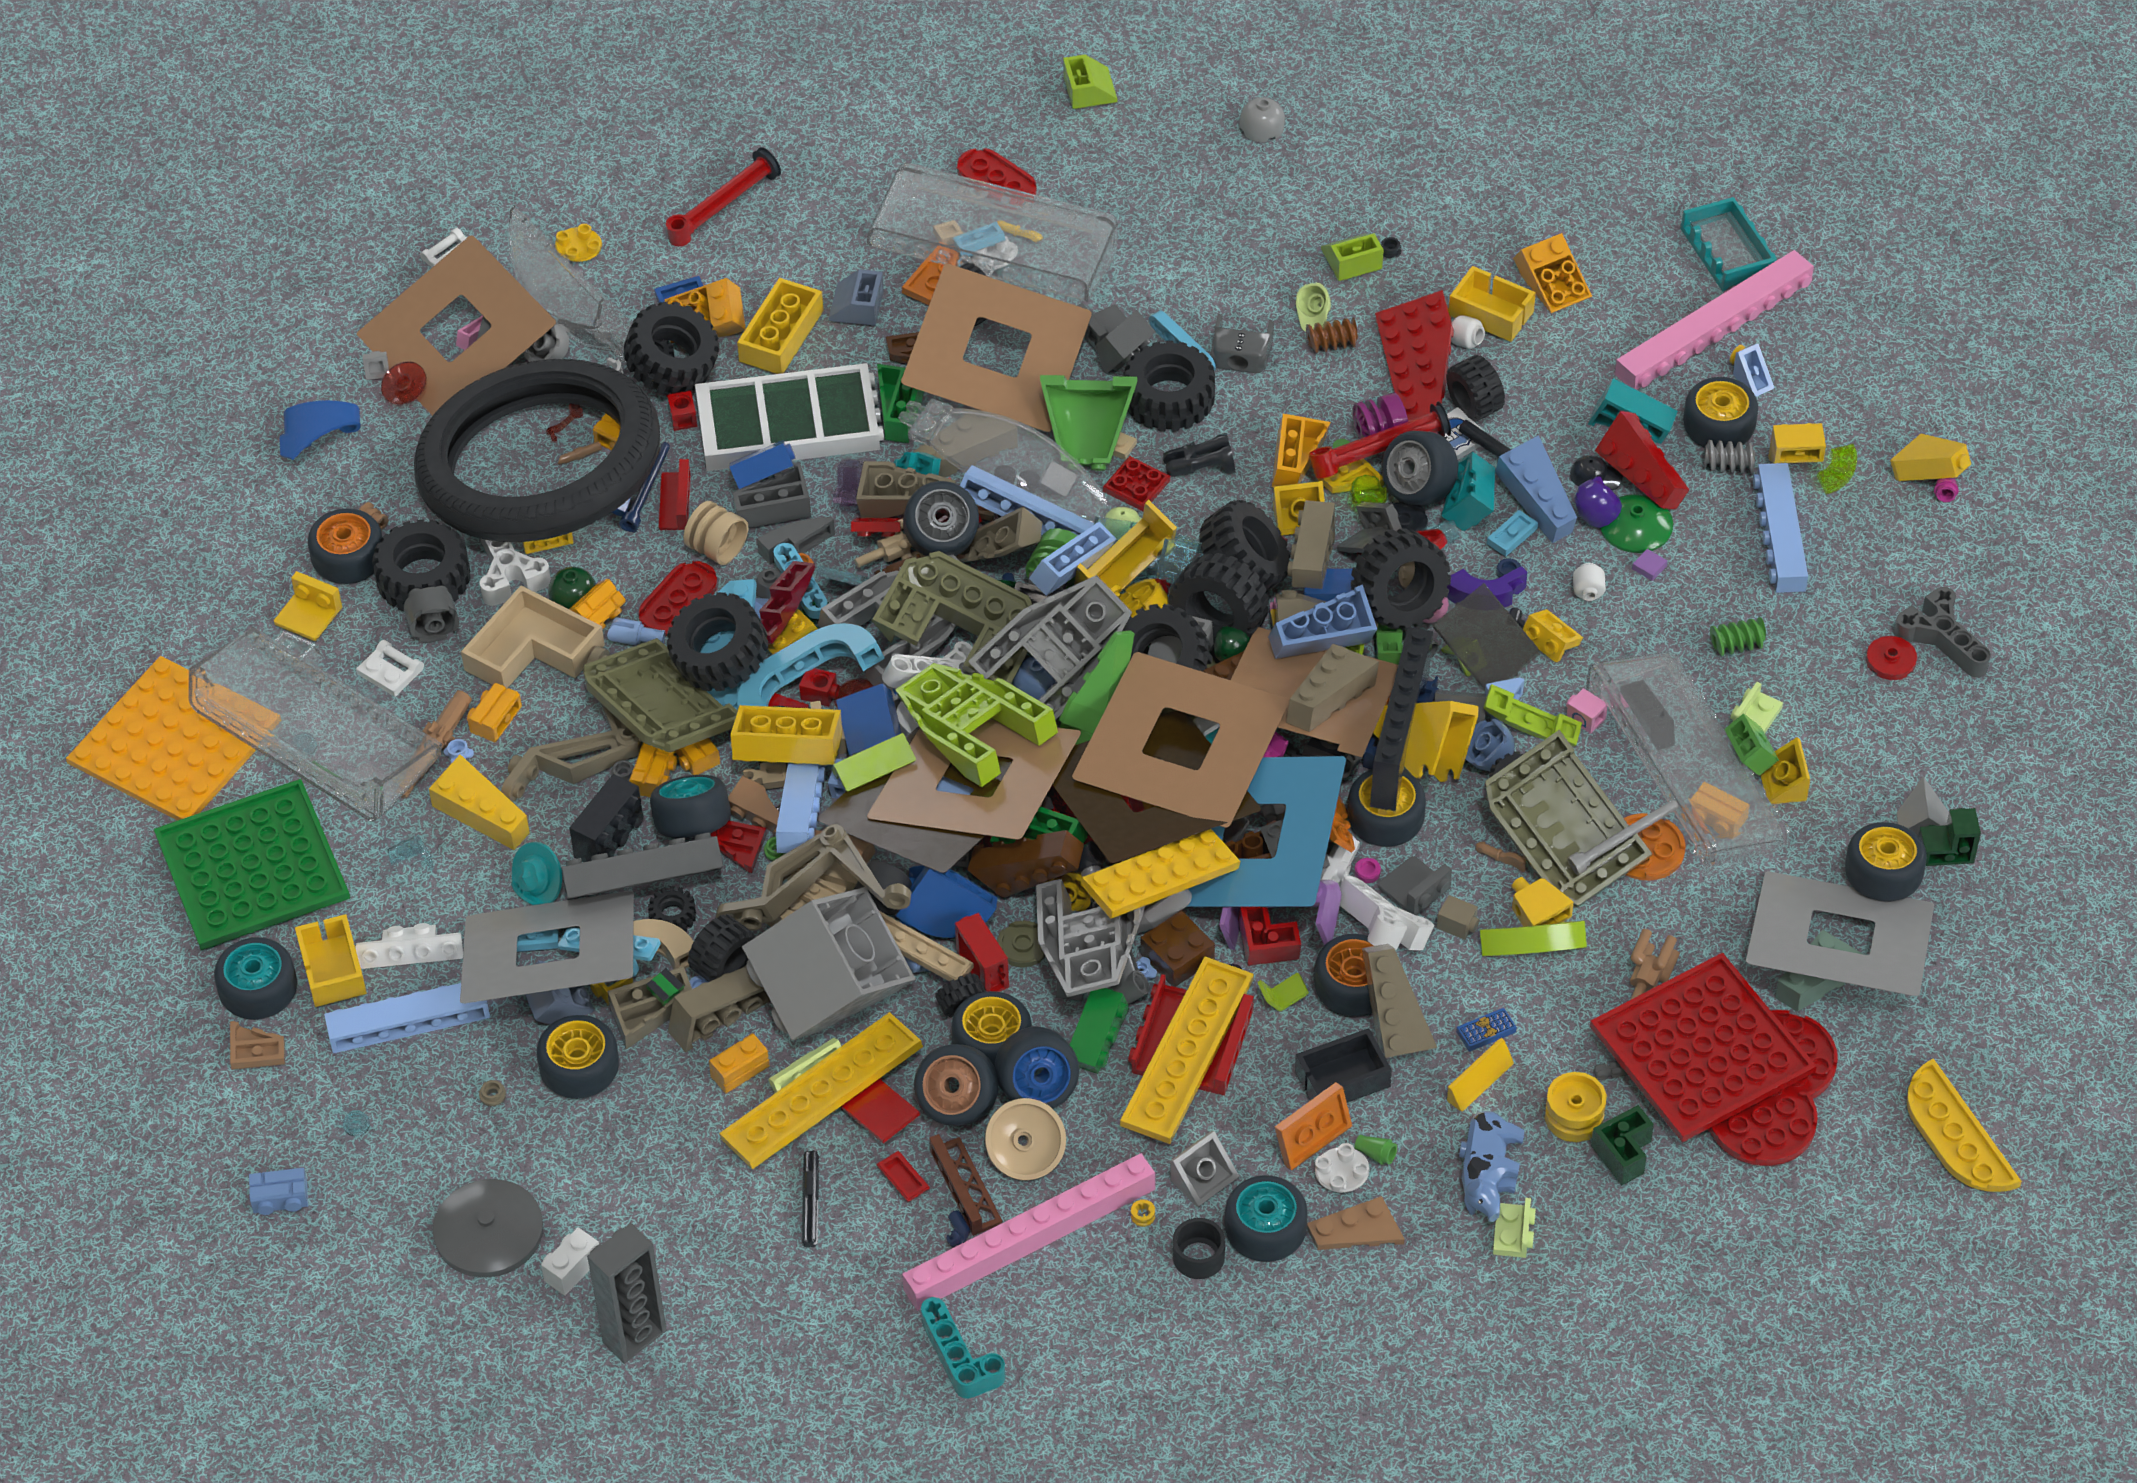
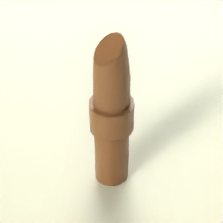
M600 442L578 447L571 452L561 455L558 465L580 460L601 451Z

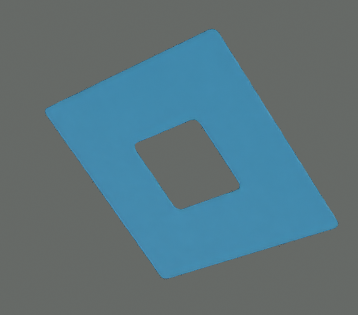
M1344 756L1263 757L1247 791L1258 804L1286 805L1275 857L1272 859H1239L1241 861L1239 869L1188 888L1192 894V899L1186 907L1313 906L1316 902L1346 758ZM1217 826L1212 828L1215 834L1222 840L1225 827Z

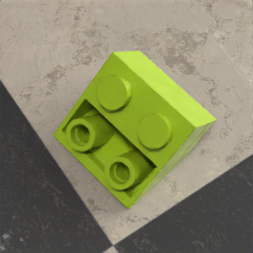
M1086 54L1063 58V78L1073 109L1118 102L1107 66Z
M1375 233L1361 234L1321 246V250L1338 281L1383 268V248Z

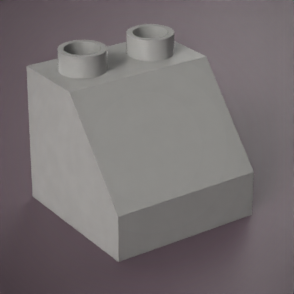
M865 887L811 900L742 946L749 959L747 970L750 977L757 985L764 987L774 1006L772 1008V1017L775 1024L781 1031L789 1034L792 1040L818 1033L893 995L916 980Z

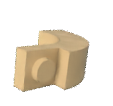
M642 919L633 921V935L659 938L661 944L656 953L663 955L673 969L683 966L684 969L689 967L688 954L694 941L683 929L663 920Z

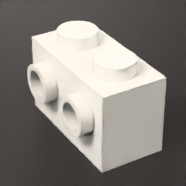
M579 1227L572 1234L566 1235L561 1245L553 1253H549L541 1264L544 1281L565 1296L590 1271L587 1255L590 1254L595 1246L599 1245V1241Z

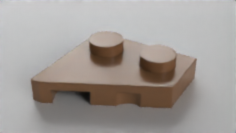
M230 1021V1065L232 1070L285 1064L284 1036L265 1033L263 1030L255 1027L250 1030L239 1026V1022Z

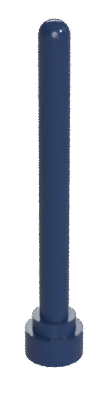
M663 442L660 445L653 468L642 484L631 510L624 513L619 522L622 530L633 533L637 532L641 524L639 514L670 449L669 443Z

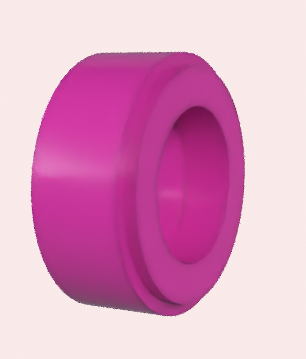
M1363 858L1356 863V878L1364 883H1373L1379 879L1381 866L1378 861L1373 858Z

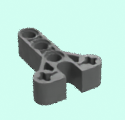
M1939 587L1925 596L1922 612L1927 616L1923 615L1913 605L1898 614L1894 636L1901 637L1910 643L1918 642L1935 645L1972 677H1982L1987 673L1991 653L1985 645L1955 620L1954 605L1956 594L1952 589Z

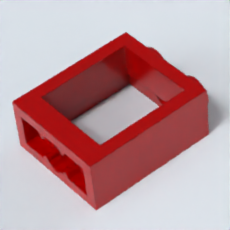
M979 913L963 917L955 923L957 954L973 962V969L970 971V974L979 976L986 992H1001L1008 989V957Z

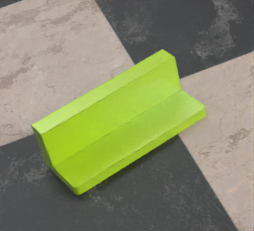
M901 733L833 764L832 772L836 779L840 778L845 791L850 792L915 762L916 757L904 733Z

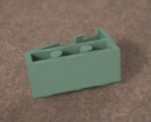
M1822 930L1811 942V945L1864 955L1825 930ZM1786 971L1778 980L1775 998L1798 1012L1824 997V994L1844 986V982Z

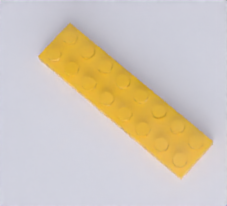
M1204 957L1120 1120L1121 1127L1171 1144L1239 1009L1243 994H1247L1254 980L1253 973Z
M889 1012L720 1132L721 1140L751 1169H754L923 1048L922 1042Z

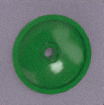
M1630 494L1619 497L1622 508L1618 517L1609 525L1600 527L1601 534L1612 546L1630 553H1644L1646 549L1654 551L1660 548L1669 540L1673 532V518L1668 509L1661 508L1648 496Z

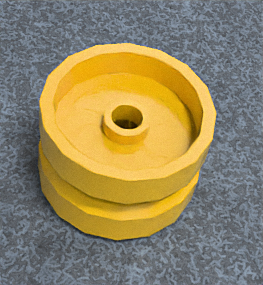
M1581 1072L1565 1073L1554 1079L1548 1087L1545 1121L1548 1129L1556 1137L1565 1141L1582 1142L1590 1140L1593 1128L1604 1122L1607 1095L1603 1085L1595 1077Z

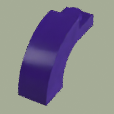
M1520 566L1500 578L1482 580L1471 576L1463 568L1451 575V584L1447 585V589H1449L1447 599L1458 606L1475 611L1502 609L1512 605L1513 594L1517 595L1526 588L1528 572Z

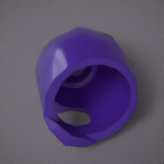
M1600 476L1582 483L1574 497L1579 515L1584 522L1592 527L1600 528L1609 525L1621 512L1622 504L1620 498L1604 484Z

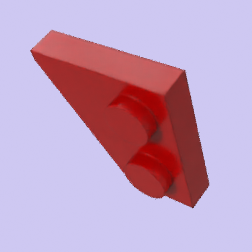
M728 820L722 828L712 832L711 837L717 836L721 853L747 872H753L767 835L766 828Z

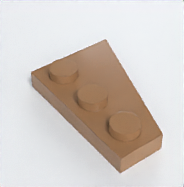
M1382 1196L1307 1223V1231L1317 1250L1351 1248L1353 1245L1368 1244L1369 1247L1380 1246L1383 1243L1401 1245L1405 1242Z

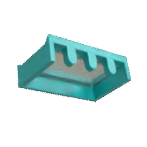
M1734 197L1683 211L1680 229L1722 292L1730 286L1740 284L1777 261L1776 255L1770 251L1765 239L1759 235L1754 223L1749 220L1744 208L1738 204Z

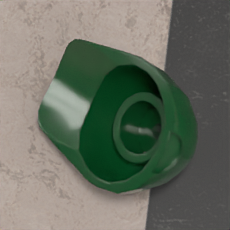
M1228 626L1218 630L1214 642V653L1219 663L1245 651L1250 641L1245 632Z

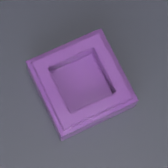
M1646 549L1633 563L1632 569L1653 581L1667 567V560Z

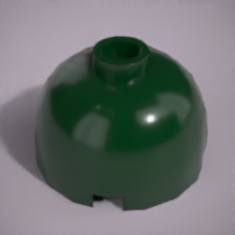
M565 567L551 578L548 586L549 600L570 609L596 585V581L583 568Z

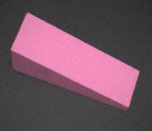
M483 315L457 331V347L466 350L477 340Z

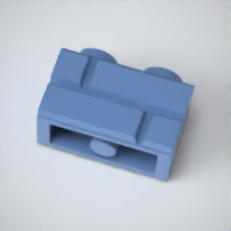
M304 1167L249 1174L250 1203L253 1213L268 1215L276 1210L286 1209L287 1211L294 1212L300 1210L301 1207H308V1186Z

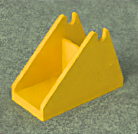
M1454 701L1417 703L1404 767L1415 778H1421L1423 767L1426 766L1428 774L1434 775L1440 782L1447 781L1448 772L1452 769L1454 779L1459 780L1478 719V706ZM1388 705L1384 706L1373 731L1379 739Z

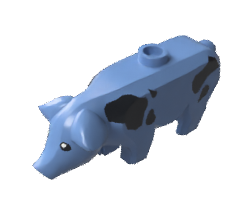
M1491 1111L1477 1112L1471 1119L1467 1142H1461L1459 1157L1464 1158L1461 1177L1465 1193L1464 1203L1470 1215H1474L1476 1210L1488 1217L1489 1222H1494L1500 1216V1196L1498 1192L1515 1193L1520 1163L1505 1157L1506 1146L1509 1143L1515 1144V1142L1522 1144L1525 1130L1506 1122L1501 1116Z

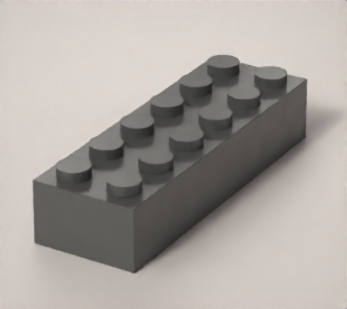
M710 833L695 835L694 841L685 842V838L670 840L668 842L669 846L659 847V843L643 846V851L634 852L633 848L619 850L617 852L618 856L608 858L607 853L592 856V861L582 863L581 858L566 861V866L561 869L567 900L720 870L723 868L717 836L711 837Z
M632 1223L616 1230L610 1239L602 1245L595 1246L590 1254L587 1255L603 1344L624 1364L667 1331L653 1243Z

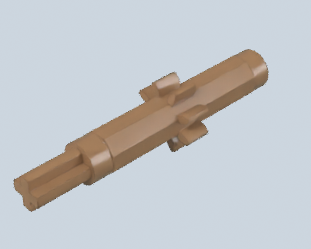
M457 690L436 722H428L422 732L425 734L424 740L410 760L405 770L406 773L394 790V793L399 795L400 798H408L417 782L428 771L441 749H445L452 740H455L452 736L453 730L472 701V698L467 693Z

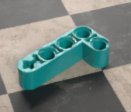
M937 1297L924 1300L921 1304L922 1325L958 1396L969 1399L1003 1385L1006 1373L1005 1362L1002 1356L996 1353H989L973 1359L943 1300ZM941 1336H949L948 1338H945V1339H944V1338H940ZM952 1358H960V1360H957V1361H954V1360H951V1359H952ZM989 1370H997V1372H994V1373H991V1372H988V1371H989ZM971 1380L969 1383H963L962 1381Z

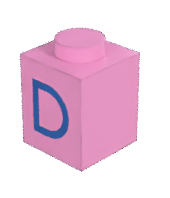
M1583 688L1577 695L1574 694L1569 698L1566 704L1567 716L1582 722L1581 728L1591 734L1606 719L1608 703Z

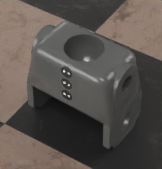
M1218 314L1210 355L1215 362L1216 368L1250 373H1260L1263 369H1266L1273 343L1274 322L1269 320L1267 333L1223 328V315Z

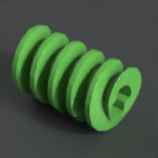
M1758 617L1756 621L1752 618L1748 619L1747 622L1740 620L1737 622V625L1734 622H1729L1727 626L1725 624H1719L1718 628L1711 626L1710 639L1714 649L1718 650L1720 656H1724L1725 648L1728 649L1731 655L1734 654L1735 646H1737L1740 653L1744 651V645H1747L1749 651H1753L1754 643L1757 644L1759 649H1762L1763 641L1766 639L1764 620L1762 617Z

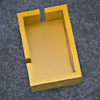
M1472 266L1449 297L1450 316L1456 318L1464 315L1476 318L1481 321L1486 332L1512 342L1521 330L1522 325L1527 322L1534 312L1536 292L1495 275L1493 278L1492 294H1489L1491 273Z
M346 914L323 920L327 940H322L318 921L295 927L315 1007L367 994Z

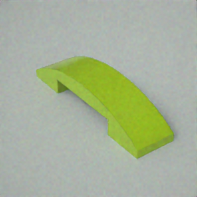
M1493 684L1490 685L1484 709L1492 716L1517 730L1544 740L1560 730L1571 746L1577 745L1582 722L1561 713L1557 716L1549 714L1514 699V693Z
M1584 920L1535 926L1479 929L1482 956L1539 953L1587 947Z

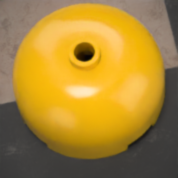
M1155 579L1142 580L1124 588L1126 592L1121 594L1119 598L1132 611L1130 615L1132 618L1137 615L1136 610L1142 607L1146 611L1149 610V605L1158 604L1162 608L1164 604H1168L1166 592Z

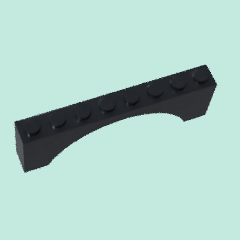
M1408 627L1374 758L1370 807L1396 811L1415 708L1419 694L1426 691L1429 678L1433 631Z

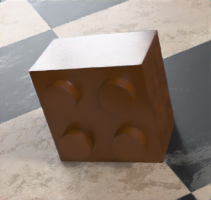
M1182 910L1140 937L1141 956L1149 958L1150 965L1160 975H1165V980L1174 987L1196 974L1204 957L1215 960V943Z

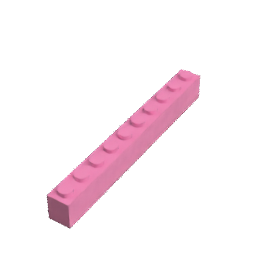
M1793 250L1616 359L1615 375L1626 385L1636 390L1641 387H1647L1652 380L1666 375L1671 368L1676 365H1682L1692 355L1700 354L1705 347L1713 342H1719L1729 332L1737 331L1742 324L1747 321H1753L1763 311L1772 309L1779 301L1784 298L1788 299L1800 288L1809 286L1812 282L1814 266Z
M1142 1153L903 1273L904 1292L918 1311L921 1309L923 1301L927 1298L937 1297L942 1299L1154 1191L1155 1172Z

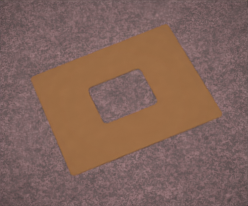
M470 235L357 332V336L372 352H387L389 370L433 416L448 399L467 385L480 380V378L490 373H496V371L506 368L556 324V321L473 235ZM459 295H464L491 323V328L456 359L448 362L420 333V329Z
M945 264L901 382L903 385L1049 432L1052 430V425L1040 382V375H1064L1069 380L1092 313L1088 309L951 264ZM978 317H983L1031 334L1032 337L1017 377L1007 376L963 360L964 352Z
M1136 652L1133 654L1072 777L1074 780L1187 816L1228 822L1220 826L1229 827L1288 706L1289 700L1276 694ZM1163 708H1172L1219 723L1218 733L1200 769L1192 770L1143 754L1144 745Z
M995 719L987 720L969 734L995 749L997 756L1012 758L1013 762L993 796L980 797L936 790L951 762L919 728L910 743V747L916 757L915 762L893 771L867 814V818L1020 839L1026 832L1081 732L1079 730L1057 728V734L1038 746Z

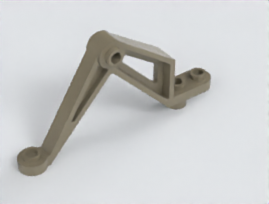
M600 646L595 647L587 663L609 656V650ZM601 703L611 731L530 747L523 757L514 755L509 762V775L503 783L501 792L512 802L516 801L517 798L519 799L523 796L526 786L537 777L539 770L574 785L612 767L618 761L638 756L643 741ZM611 748L574 764L561 760L591 751Z
M834 824L826 827L820 834L767 865L761 898L721 904L717 908L716 918L720 915L728 914L749 930H758L761 928L762 923L775 921L835 862H838L887 908H907L911 901V891L905 885L899 883L890 885L883 890L841 825ZM808 862H810V863H809L808 865H806L803 869H801L797 874H795L791 879H789L786 883H784V884L782 885V882H783L785 879H787L789 876H791L793 873H795L797 870H799V869H800L801 867H803L805 864H807Z

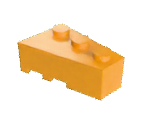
M1283 413L1277 433L1272 487L1301 483L1311 466L1309 453L1322 447L1331 422Z

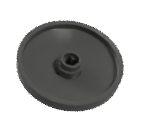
M500 1179L478 1180L456 1189L442 1202L433 1222L434 1242L441 1258L454 1270L473 1277H495L514 1271L532 1257L539 1247L543 1236L542 1213L535 1198L518 1184Z

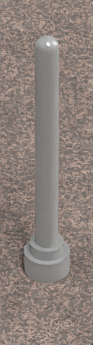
M1674 800L1669 801L1586 853L1575 852L1567 857V861L1576 875L1585 872L1591 861L1672 813L1678 808V803Z

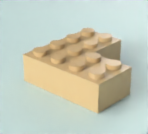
M520 586L461 651L464 671L492 685L495 683L503 685L507 689L534 658L576 678L584 669V665L587 664L593 649L597 646L603 648L605 643L601 625Z

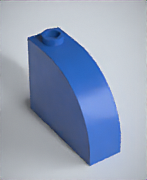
M925 866L910 888V905L907 908L899 909L896 917L904 925L913 926L926 934L952 938L956 937L955 923L963 917L979 913L986 923L997 908L998 898L951 869L941 873Z

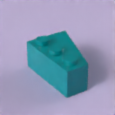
M1613 378L1595 404L1587 425L1595 426V423L1610 427L1620 411L1636 413L1643 428L1647 429L1651 434L1653 442L1662 444L1671 430L1678 411Z
M1474 452L1458 461L1457 480L1453 489L1447 495L1441 516L1462 531H1466L1470 527L1478 525L1483 518L1494 512L1495 467Z

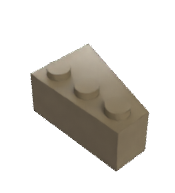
M684 966L670 971L684 985L683 991L686 992L692 989ZM655 976L608 991L609 1007L626 1049L670 1019L674 998L664 1006L646 988V984Z

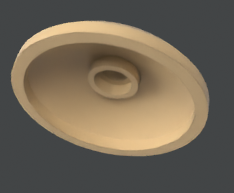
M1029 1098L1016 1099L1001 1106L990 1118L985 1131V1147L991 1162L1001 1173L1017 1180H1034L1047 1175L1059 1164L1066 1147V1132L1058 1114L1047 1104ZM1020 1136H1024L1027 1139L1025 1146L1018 1143Z

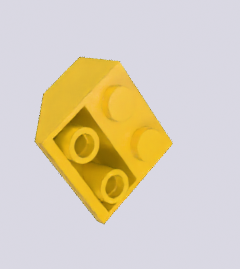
M1822 423L1773 425L1768 454L1769 461L1772 463L1823 462L1826 443Z

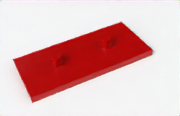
M880 1078L840 1106L841 1109L883 1144L920 1116V1112Z

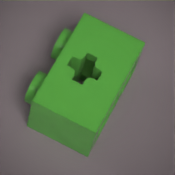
M1744 713L1724 729L1741 762L1759 776L1779 761L1761 726Z

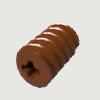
M1352 317L1351 323L1347 318H1344L1342 324L1338 320H1334L1332 326L1329 321H1325L1323 328L1320 323H1315L1314 328L1310 324H1306L1308 346L1312 347L1315 353H1318L1319 346H1322L1324 351L1328 352L1329 344L1332 345L1334 351L1337 350L1338 343H1341L1343 349H1346L1347 342L1349 341L1353 348L1356 347L1358 333L1355 318Z

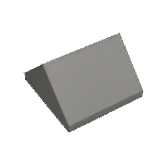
M1210 1131L1170 1161V1181L1197 1207L1239 1177L1215 1131Z

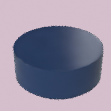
M1503 559L1497 564L1496 574L1500 578L1519 568L1521 564L1515 559Z

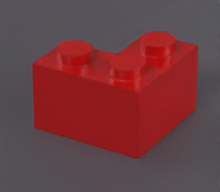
M1240 907L1238 921L1247 966L1299 960L1302 944L1297 921L1271 924L1267 907Z

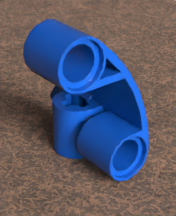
M322 400L305 402L285 409L283 414L284 434L280 435V455L294 460L302 450L310 447L313 441L338 428L344 433L357 432L361 426L359 407L349 402Z

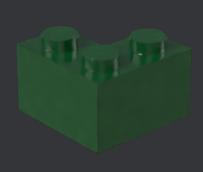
M1976 808L1949 810L1946 825L1920 827L1918 836L1926 849V866L1974 864L1981 835Z
M1639 1105L1593 1128L1591 1147L1621 1186L1644 1174L1647 1156L1641 1147L1652 1141L1654 1124Z

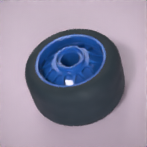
M1045 1027L1021 1029L1004 1041L996 1056L995 1070L999 1087L1010 1101L1022 1098L1035 1099L1054 1109L1064 1103L1076 1088L1079 1079L1077 1056L1067 1041L1051 1029ZM1044 1067L1041 1073L1034 1076L1038 1068Z

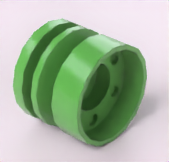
M1060 528L1049 529L1044 532L1025 567L1027 577L1029 578L1030 572H1034L1044 558L1077 537V535ZM1075 577L1067 582L1066 589L1074 586Z

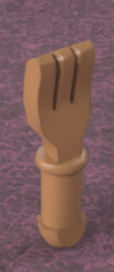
M1483 841L1476 844L1475 847L1478 853H1483L1494 858L1496 861L1514 866L1522 872L1525 871V859L1522 856L1513 852L1504 853L1502 849L1492 847Z

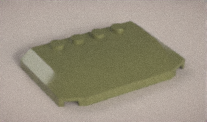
M658 638L584 665L583 674L587 690L645 744L667 752H673L733 728L738 710L730 703L725 704V706L721 705L707 691L702 690L701 687L695 688L688 681H685L670 658L667 646Z
M1558 730L1487 779L1485 786L1490 812L1538 877L1546 879L1574 902V906L1579 907L1650 858L1652 852L1636 833L1591 861L1585 872L1580 875L1574 873L1567 861V857L1575 852L1586 853L1629 825L1576 756L1574 748L1561 731Z

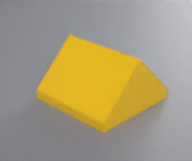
M1323 481L1273 486V512L1276 526L1280 529L1281 535L1295 534L1296 527H1300L1298 525L1299 510H1304L1305 500L1325 502Z
M1796 737L1774 751L1779 761L1760 775L1768 804L1807 801L1810 776L1801 741Z

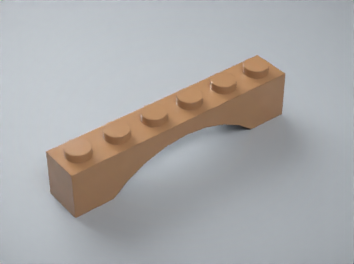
M742 776L728 796L731 815L739 820L745 818L751 821L752 825L764 827L776 836L779 811L769 799L763 785ZM815 830V836L820 834L822 831ZM847 834L867 864L876 852L874 845Z

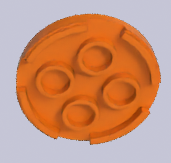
M1633 814L1625 817L1624 820L1630 826L1648 814ZM1660 819L1637 833L1652 852V856L1625 875L1638 880L1651 881L1665 878L1674 873L1683 862L1686 848L1684 836L1679 828L1668 819Z

